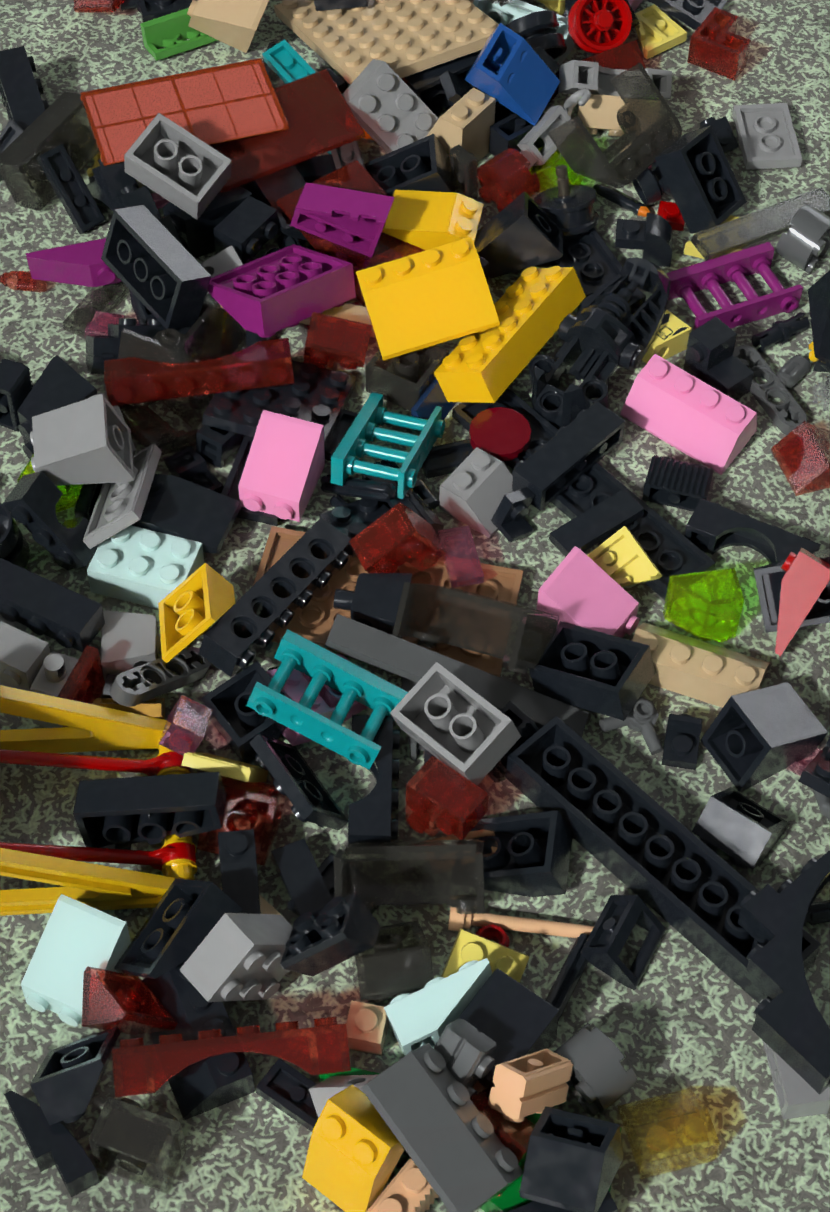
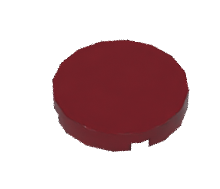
M504 407L488 408L478 413L471 421L469 429L470 444L473 449L478 447L501 461L513 460L519 456V453L523 450L525 452L529 447L531 439L530 424L521 413L513 409Z

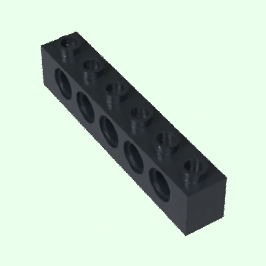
M320 518L204 634L198 654L230 677L239 668L246 669L253 661L256 650L259 647L265 649L273 640L276 634L275 631L279 627L284 629L291 622L295 615L294 611L298 607L304 609L314 595L313 591L317 587L322 590L331 579L332 572L335 569L340 571L346 565L351 556L347 552L352 539Z

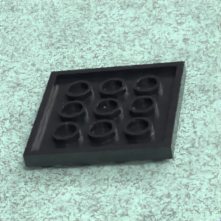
M242 347L203 413L202 424L254 438L263 410L324 425L325 449L355 389L357 376L318 367L311 363L306 364L294 361L284 356H275L256 349Z

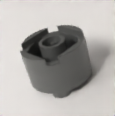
M805 204L789 222L791 226L787 233L783 232L775 252L798 268L811 274L819 263V259H817L819 255L826 257L830 252V217L813 206Z
M589 1023L584 1025L554 1051L571 1060L573 1064L571 1078L566 1083L569 1088L573 1086L581 1095L578 1099L580 1105L592 1117L598 1112L603 1113L638 1082L632 1067L627 1071L623 1068L621 1060L625 1056L618 1047L597 1027L591 1030Z

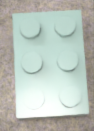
M130 525L98 545L87 568L90 590L93 593L159 609L158 603L204 564L203 546L201 542Z

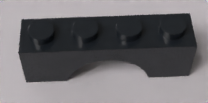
M702 498L686 525L684 535L706 553L713 555L725 547L745 546L761 553L769 564L786 560L791 551L798 554L801 547L813 553L819 551L821 544L811 541L806 537L795 535L777 526L769 525L749 515L738 513L718 503Z
M352 715L351 731L360 735L370 715ZM385 716L372 741L381 746L369 770L376 780V785L366 797L349 804L348 852H391V840H398V819L391 818V809H398L399 788H392V779H399V758H393V750H399L400 729H393L392 716Z

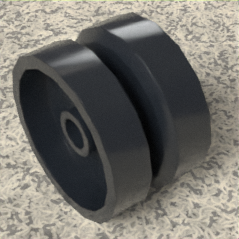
M552 10L534 12L505 25L523 37L532 48L541 47L554 60L567 51L563 35L555 33L559 29V22L556 13Z

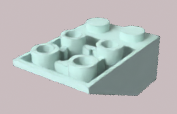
M487 958L481 961H469L462 965L458 972L446 978H434L426 983L423 989L412 994H401L384 1007L404 1056L428 1043L434 1049L446 1025L457 1020L492 975L491 966Z

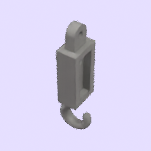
M583 88L574 92L566 100L563 107L561 105L550 107L537 124L517 144L521 149V152L513 161V167L517 172H526L532 166L543 165L572 133L577 125L571 119V113L577 104L584 106L591 97L589 89ZM539 137L543 139L545 144L540 152L534 146V142Z

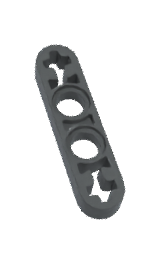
M747 345L736 347L733 355L738 359L743 358L740 361L754 372L753 378L763 377L768 381L765 384H758L752 380L751 394L782 433L789 436L801 434L805 429L807 415L756 349ZM778 397L784 403L777 405L771 403L768 399Z
M189 647L183 649L168 663L159 658L118 674L110 688V696L120 705L127 707L136 706L201 680L205 677L211 662L198 654L199 648ZM167 669H170V670L176 672L178 675H175V674L171 673V672L168 671ZM145 678L153 680L156 684L147 681Z

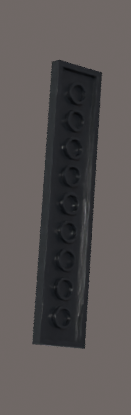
M509 388L503 392L495 403L462 402L452 409V417L468 431L471 421L475 416L488 408L504 407L521 413L530 424L531 439L529 447L525 452L523 450L517 458L504 461L512 469H514L518 462L521 460L525 461L534 454L540 444L547 443L558 431V429ZM596 463L552 500L551 503L572 520L620 490L625 489L644 508L643 516L626 527L663 575L659 579L644 583L668 604L714 571L716 564L714 560ZM607 537V538H605L604 540H602L601 542H599V544L601 545V544H602L604 541H606L609 537Z

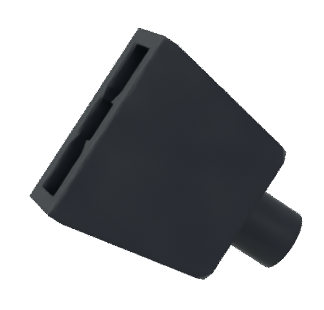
M361 573L358 575L355 591L336 589L333 608L351 611V619L403 639L412 595V574Z

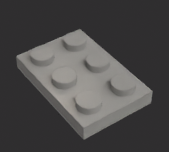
M787 103L733 105L732 115L746 170L801 167L802 156Z

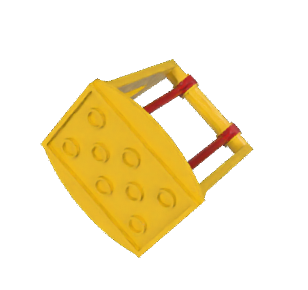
M0 685V713L68 726L0 730V763L144 773L147 776L191 773L189 771L190 767L182 766L184 753L187 752L185 727L181 723ZM159 749V754L148 760L60 754L68 752ZM175 834L165 836L164 845L155 851L0 842V876L66 886L0 890V916L52 913L61 894L98 910L156 907L175 878L195 880L194 875L198 868L195 863L196 846L192 843V835L179 838ZM86 862L150 865L154 869L161 870L164 876Z

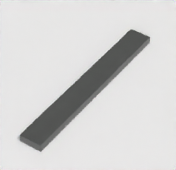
M340 614L336 615L325 647L414 682H418L438 662L501 711L511 701L528 715L539 729L557 716L581 738L583 736L589 712Z

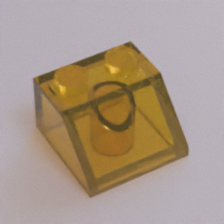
M690 1088L617 1107L641 1179L715 1160L720 1146L707 1107Z

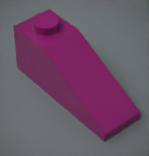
M106 238L26 253L32 279L88 287L122 282L101 259Z

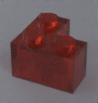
M714 7L691 36L687 62L735 81L747 66L751 40L736 35L739 16Z
M312 312L305 343L304 363L315 364L319 368L326 369L327 367L333 368L335 361L339 362V366L346 369L363 368L372 325Z
M401 502L349 540L364 570L368 573H395L397 568L405 562H408L422 572L426 568L434 566L438 559L447 553L432 525Z
M432 756L406 784L405 819L409 826L418 833L425 832L433 838L441 830L443 833L454 835L462 841L488 812L489 793Z

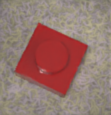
M660 201L657 215L667 220L672 230L684 231L685 222L677 204Z

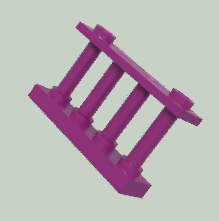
M770 242L666 273L669 281H671L669 300L677 297L685 300L696 316L694 330L714 317L719 318L729 328H735L782 312H792L799 307L803 287L799 284L784 288L771 270L775 249ZM755 273L760 274L773 293L759 297L745 276ZM729 281L735 282L748 301L734 305L720 284ZM703 289L709 290L722 309L707 313L694 292Z

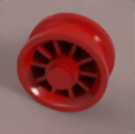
M577 0L571 7L568 15V31L573 42L583 51L594 54L603 53L617 48L627 39L632 27L631 10L625 0Z

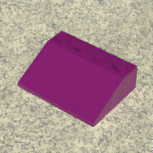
M295 244L212 277L207 292L245 330L256 333L264 338L276 335L277 331L286 327L297 326L300 321L309 317L320 316L327 309L343 306L344 302L356 297L353 263Z

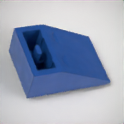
M502 23L489 36L464 79L485 94L495 98L497 102L533 126L537 124L560 83V80L528 42Z

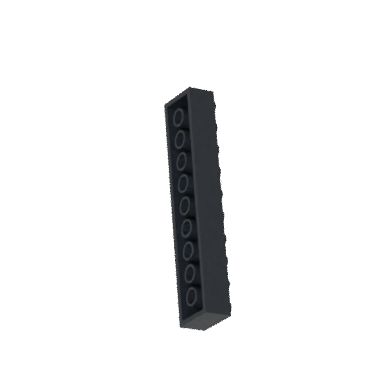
M557 716L507 756L505 778L543 812L558 810L573 832V839L757 1003L760 1004V1001L767 997L745 976L749 963L747 956L759 942L738 924L742 909L740 903L751 891L755 890L758 893L759 890ZM803 929L802 958L806 972L814 965L821 944Z

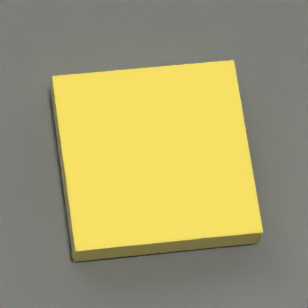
M187 752L184 753L182 766L206 772H220L221 776L245 782H266L269 772L260 766L209 753Z

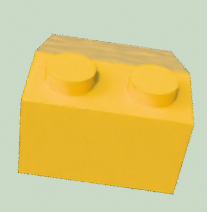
M394 191L393 197L395 198L384 224L383 233L424 250L472 237L473 242H475L484 206L483 203L454 192Z
M207 563L199 567L158 603L162 660L166 663L193 640L202 636L214 622L235 604L234 586Z
M352 1084L329 1098L312 1130L302 1178L343 1211L367 1212L382 1193L405 1149L366 1094Z

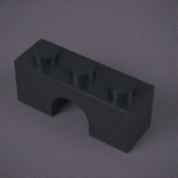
M43 471L22 476L3 502L11 512L12 517L27 528L32 534L33 539L47 549L59 566L67 570L86 567L98 547L97 545L89 549L83 542L89 521L83 516L66 520L61 524L56 516V504L63 495L59 488Z

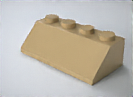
M645 622L637 627L632 641L650 646L655 674L649 684L722 708L732 695L761 689L770 664L769 662Z

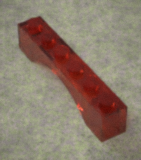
M289 338L259 341L233 354L199 362L162 363L138 357L104 361V381L108 401L112 406L294 383Z
M337 1016L314 1019V1027L299 1028L298 1021L275 1023L276 1031L260 1032V1025L237 1027V1035L222 1036L221 1029L198 1031V1039L183 1041L182 1033L160 1035L158 1044L144 1045L143 1037L120 1040V1048L112 1049L115 1097L155 1093L168 1079L187 1066L207 1057L229 1052H256L276 1056L299 1066L311 1075L351 1071L346 1023L337 1024Z

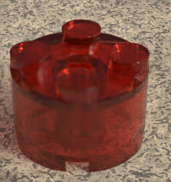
M514 148L501 151L476 169L481 186L478 189L480 197L487 203L493 201L497 205L499 212L524 191L532 199L540 193V182L536 172L531 175L527 167L530 165V162Z

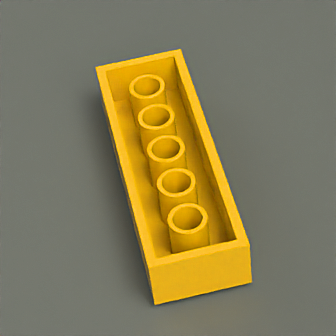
M529 267L521 272V276L494 303L500 325L462 338L459 341V345L450 355L443 359L441 365L434 371V375L448 402L495 403L528 365L530 360L534 358L559 329V325L568 314H572L586 297L574 267Z

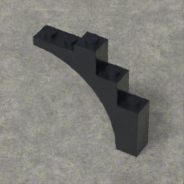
M102 159L98 160L100 166L92 169L94 175L88 178L90 183L87 184V187L92 196L106 204L113 212L114 209L144 205L181 243L170 215L161 218L147 186L138 187L136 180L125 173L124 162L104 166Z
M830 851L819 860L816 857L809 860L802 868L801 875L793 881L789 878L777 891L769 884L758 893L755 890L751 891L740 903L742 909L738 924L759 942L747 956L749 963L745 976L767 996L754 1011L756 1018L752 1031L819 1095L830 1086V1028L816 1007L806 981L802 958L803 925L809 909L820 892L830 883Z

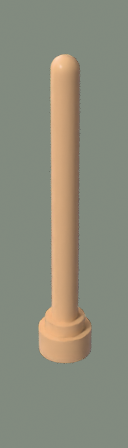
M451 901L448 930L458 932L460 928L470 929V926L484 927L486 925H497L503 930L576 939L582 933L590 935L594 926L475 912L472 911V907H466V903Z

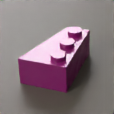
M306 182L290 226L372 258L395 197Z

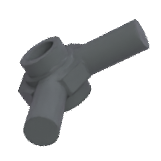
M639 697L624 721L613 717L599 720L603 733L628 726V728L642 733L651 755L663 751L662 744L654 729L659 714L653 701Z

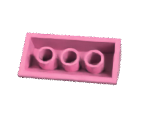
M656 354L652 356L636 376L620 413L622 417L708 468H712L720 475L726 471L757 431V412Z

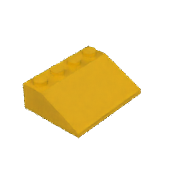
M472 237L356 271L362 297L383 361L500 325Z

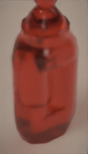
M17 270L0 275V283L12 290L47 292L49 281L32 279L30 272Z

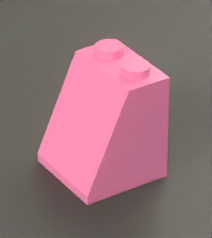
M263 410L238 486L239 501L242 507L254 512L260 511L272 514L280 519L300 522L325 466L324 425Z
M574 546L539 588L535 627L551 636L561 621L623 638L626 633L631 635L638 626L640 620L637 617L639 602L581 549Z

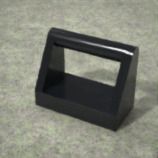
M611 895L580 953L590 964L622 985L635 990L666 929L638 895ZM638 924L647 930L648 934L630 969H628L618 956L634 925Z

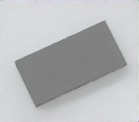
M156 444L148 446L133 456L135 480L102 484L83 538V542L89 549L141 519L162 453Z

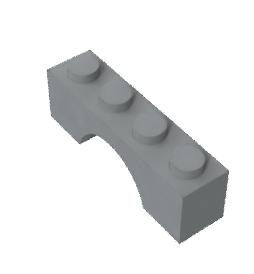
M572 60L559 66L560 83L558 93L573 94L580 89L586 88L591 91V94L662 99V101L671 99L672 71L651 68L635 70L611 69L600 66L598 62Z

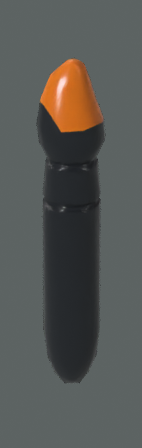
M595 184L593 186L598 195L632 211L634 215L646 217L647 213H651L644 204L636 203L632 199L604 185Z

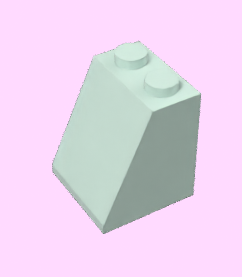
M61 894L21 982L26 1003L39 1012H45L48 1009L57 1013L58 1017L70 1026L77 1027L81 1024L90 1028L122 975L114 967L131 943L127 922Z

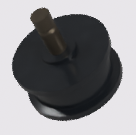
M557 166L558 187L539 193L535 196L534 201L563 231V236L576 235L591 230L599 223V215L594 211L593 203L597 199L596 191L584 185H569L567 166Z

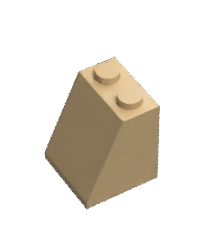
M192 0L187 15L191 16L188 26L247 53L269 0Z
M472 88L441 115L427 135L435 134L449 155L451 174L459 179L489 153L490 126L495 121L496 99L475 88Z

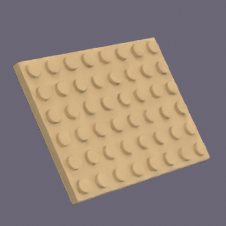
M283 0L282 3L274 5L276 16L350 85L373 59L385 61L400 78H404L482 50L489 36L499 25L469 0H369L368 7L323 11L315 10L314 0Z

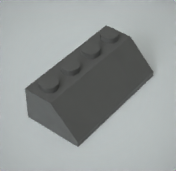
M429 1043L411 1051L361 1088L449 1212H474L523 1175V1170L518 1165V1159L515 1154L503 1145L495 1134L491 1121L479 1112L470 1100L466 1087L454 1078L446 1067L444 1057L437 1050L433 1049Z

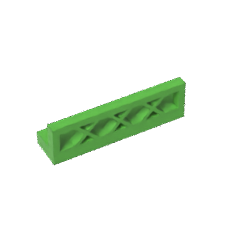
M189 8L140 23L144 47L156 61L218 40L188 26L191 16L187 15Z

